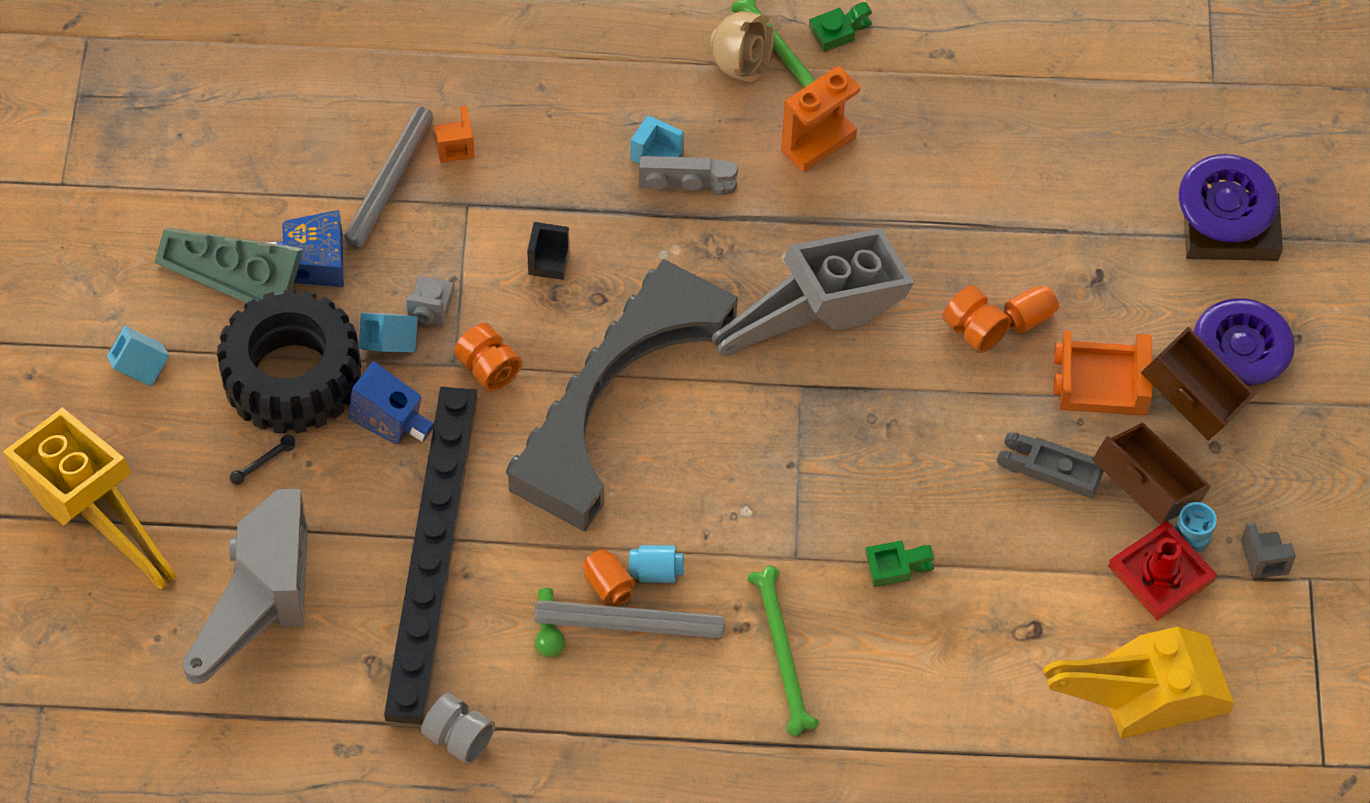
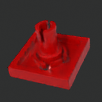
M1168 521L1111 558L1108 565L1157 621L1215 582L1217 576L1214 570ZM1145 579L1147 583H1149L1151 580L1153 584L1145 585L1143 583V580ZM1170 583H1173V586H1174V587L1178 586L1179 588H1178V589H1173V588H1171V587H1170Z

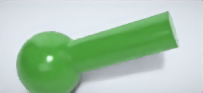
M551 588L540 589L538 591L539 601L554 602L553 590ZM541 624V630L535 637L536 650L539 654L548 658L556 657L563 651L565 637L556 628V625Z

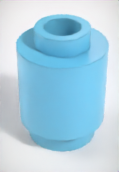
M640 545L639 549H630L629 574L633 579H639V583H676L677 576L684 575V553H677L676 545Z

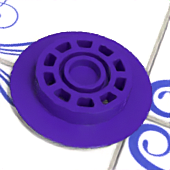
M1216 154L1201 159L1188 169L1179 186V203L1187 221L1203 235L1223 242H1242L1257 237L1271 225L1278 210V194L1269 174L1254 161L1234 154Z
M1234 298L1218 302L1209 307L1200 316L1194 328V333L1246 385L1262 384L1275 379L1288 368L1294 355L1295 344L1290 326L1276 310L1259 301Z

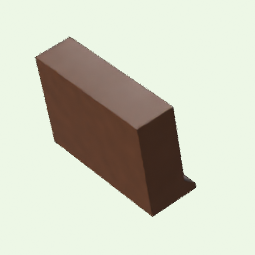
M1189 326L1141 372L1208 441L1222 430L1256 395Z
M1143 422L1112 438L1106 436L1092 459L1160 525L1178 516L1182 508L1188 503L1201 502L1211 487Z

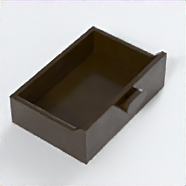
M1277 193L1278 210L1271 225L1257 237L1242 242H1223L1209 238L1197 231L1184 216L1186 259L1278 261L1283 251L1279 193Z

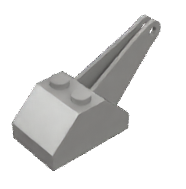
M882 228L790 245L784 261L792 275L733 321L715 332L712 336V341L715 346H718L717 350L721 356H728L752 344L819 318L834 331L865 325L905 298L914 281Z
M277 489L237 523V538H230L229 547L230 560L234 561V575L193 646L183 659L184 673L189 682L202 684L208 681L273 621L279 626H303L308 524L301 489Z

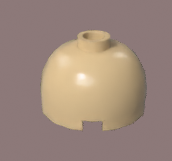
M740 11L727 16L713 31L710 44L714 61L724 74L747 82L759 79L761 74L754 72L761 62L768 65L774 47V28L767 26L766 21H770L768 16Z

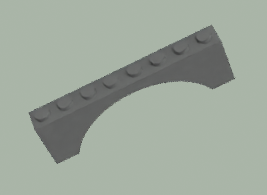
M665 259L660 262L655 270L650 269L643 280L642 289L637 295L633 294L627 300L623 315L618 322L614 320L608 326L602 344L599 348L594 347L589 352L583 370L580 374L575 373L570 378L566 386L565 395L560 401L555 400L551 404L546 415V421L541 428L536 427L530 433L525 450L520 456L515 455L511 459L506 470L509 491L585 532L604 505V485L591 465L585 445L587 423L600 394L617 374L646 354L664 347L686 342H713L712 336L714 333L736 318L738 297Z

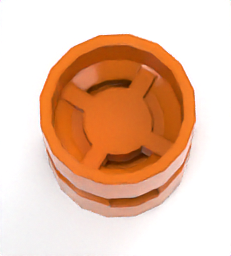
M969 285L951 299L943 312L942 319L955 332L964 333L965 341L978 353H984L1002 339L1010 327L1011 319L997 305L989 306L987 303L988 297L975 285Z
M480 323L469 329L460 337L454 348L456 358L466 369L473 372L474 378L488 392L497 391L509 384L516 377L522 366V359L507 343L503 344V338L489 323Z

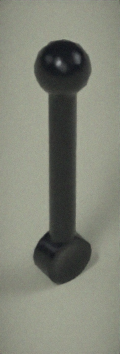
M284 435L279 445L241 471H233L230 475L231 482L236 485L241 484L245 476L283 450H293L295 448V438L292 435Z

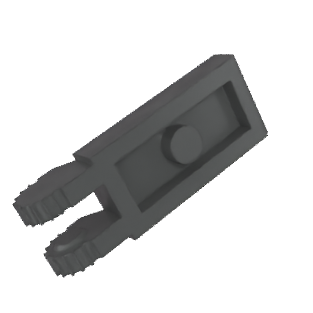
M1010 432L1006 435L1004 440L1006 447L1021 454H1029V457L1011 453V451L1008 452L1007 450L1000 451L996 459L998 465L1009 469V471L1015 473L1023 472L1024 475L1091 499L1094 498L1104 471L1092 460L1093 457L1038 437L1034 439L1015 432Z

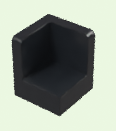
M539 222L533 223L527 250L528 275L564 280L570 252L569 228L567 226Z

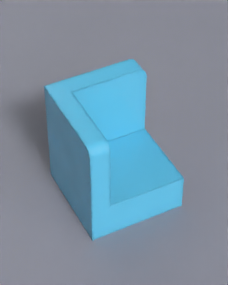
M649 115L646 116L630 139V160L640 164V157L642 156L681 157L684 153V132Z
M361 313L359 349L380 352H415L418 316Z
M124 325L107 354V358L113 369L151 386L169 358V354L161 342Z

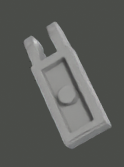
M640 157L639 188H650L653 190L683 188L688 191L710 189L715 194H731V192L736 190L737 178L735 177L738 175V165H735L732 161L710 160V158Z

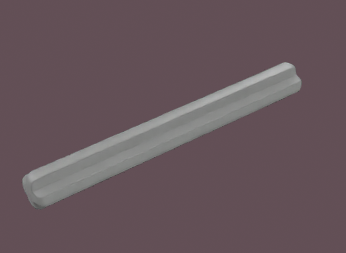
M419 106L413 112L344 235L345 242L349 246L355 248L363 246L433 121V112L430 109Z
M541 600L537 601L535 606V622L541 624L721 638L724 633L725 622L724 617L721 615Z

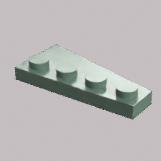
M170 227L163 230L154 263L248 303L253 299L256 302L263 299L264 294L274 292V295L284 294V290H292L304 249Z

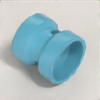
M1188 503L1180 511L1175 529L1196 552H1200L1206 549L1211 542L1217 517L1214 510L1204 503Z

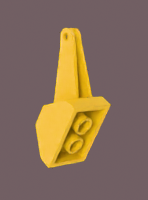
M63 407L3 451L10 467L39 504L63 526L81 514L137 565L157 588L163 589L166 583L152 563L169 581L172 582L177 578L172 567L161 555L116 487L132 473L125 458ZM101 497L105 499L151 562L94 504Z
M1178 626L1142 634L1104 658L1058 660L1048 664L1043 669L1044 676L1049 679L1047 684L1051 691L1061 692L1109 707L1121 739L1231 713L1234 705L1209 635Z

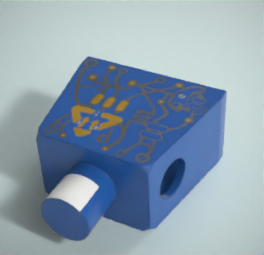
M340 210L286 220L282 224L283 241L265 242L304 249L294 283L344 287L343 233Z
M374 361L352 388L348 419L394 444H399L407 433L424 442L435 423L419 414L422 397Z

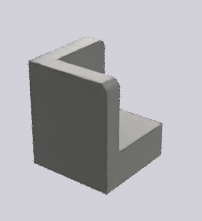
M1247 523L1241 542L1252 579L1289 574L1296 557L1292 543L1282 545L1278 532L1258 534L1256 524Z

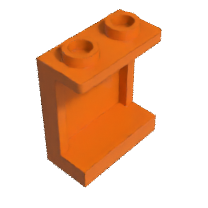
M839 65L784 101L781 151L803 172L857 136V128L844 116V107L847 100L860 92V85Z
M1064 330L1061 343L1055 342L1053 356L1054 364H1060V374L1055 373L1053 381V395L1059 396V410L1147 416L1152 400V384L1141 372L1152 362V335L1137 334L1134 345L1071 341L1072 331Z

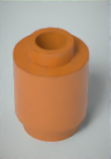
M1034 286L1007 301L1004 306V313L1011 319L1009 328L1024 334L1052 318L1054 312L1059 309V304L1054 292L1048 286Z
M600 549L588 556L583 562L584 577L605 605L620 606L631 599L636 582L615 554L609 553L606 549Z

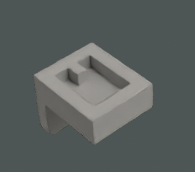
M419 276L413 294H408L406 300L408 315L418 316L417 322L420 324L443 326L454 293V283Z

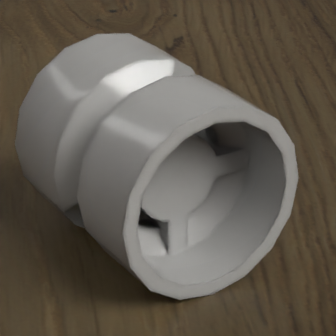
M448 692L441 696L431 707L423 721L421 734L438 746L447 744L448 753L468 765L476 760L488 745L495 730V722L477 710L469 713V705Z

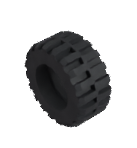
M284 290V294L274 295V292L264 294L263 299L257 302L253 299L244 304L245 310L243 312L238 310L230 317V326L226 325L220 335L221 343L217 347V357L226 397L231 407L237 409L239 416L245 421L253 419L254 426L266 430L269 426L273 427L274 433L286 434V430L295 429L296 433L307 432L306 428L315 425L316 429L327 424V418L332 416L336 419L344 412L343 404H350L352 388L361 377L360 369L362 366L357 333L354 325L349 323V317L343 309H335V303L325 297L318 300L316 293L304 291L302 295L296 294L295 290ZM299 345L309 347L323 356L312 370L293 378L273 377L257 368L265 356L285 346Z

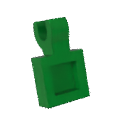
M867 2L856 4L845 15L839 7L809 19V28L823 51L826 52L854 41L856 30L865 29L872 25L868 17L872 14V11Z
M903 540L865 547L873 587L909 581L911 579L910 570L927 572L934 569L932 562L934 555L931 545H923L905 550Z

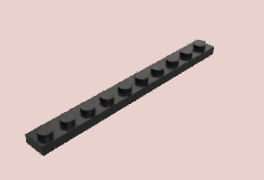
M440 387L434 421L435 425L433 427L384 712L385 721L422 725L425 719L478 399L477 390Z

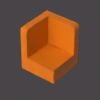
M467 105L460 106V122L434 126L440 163L475 158L473 134Z

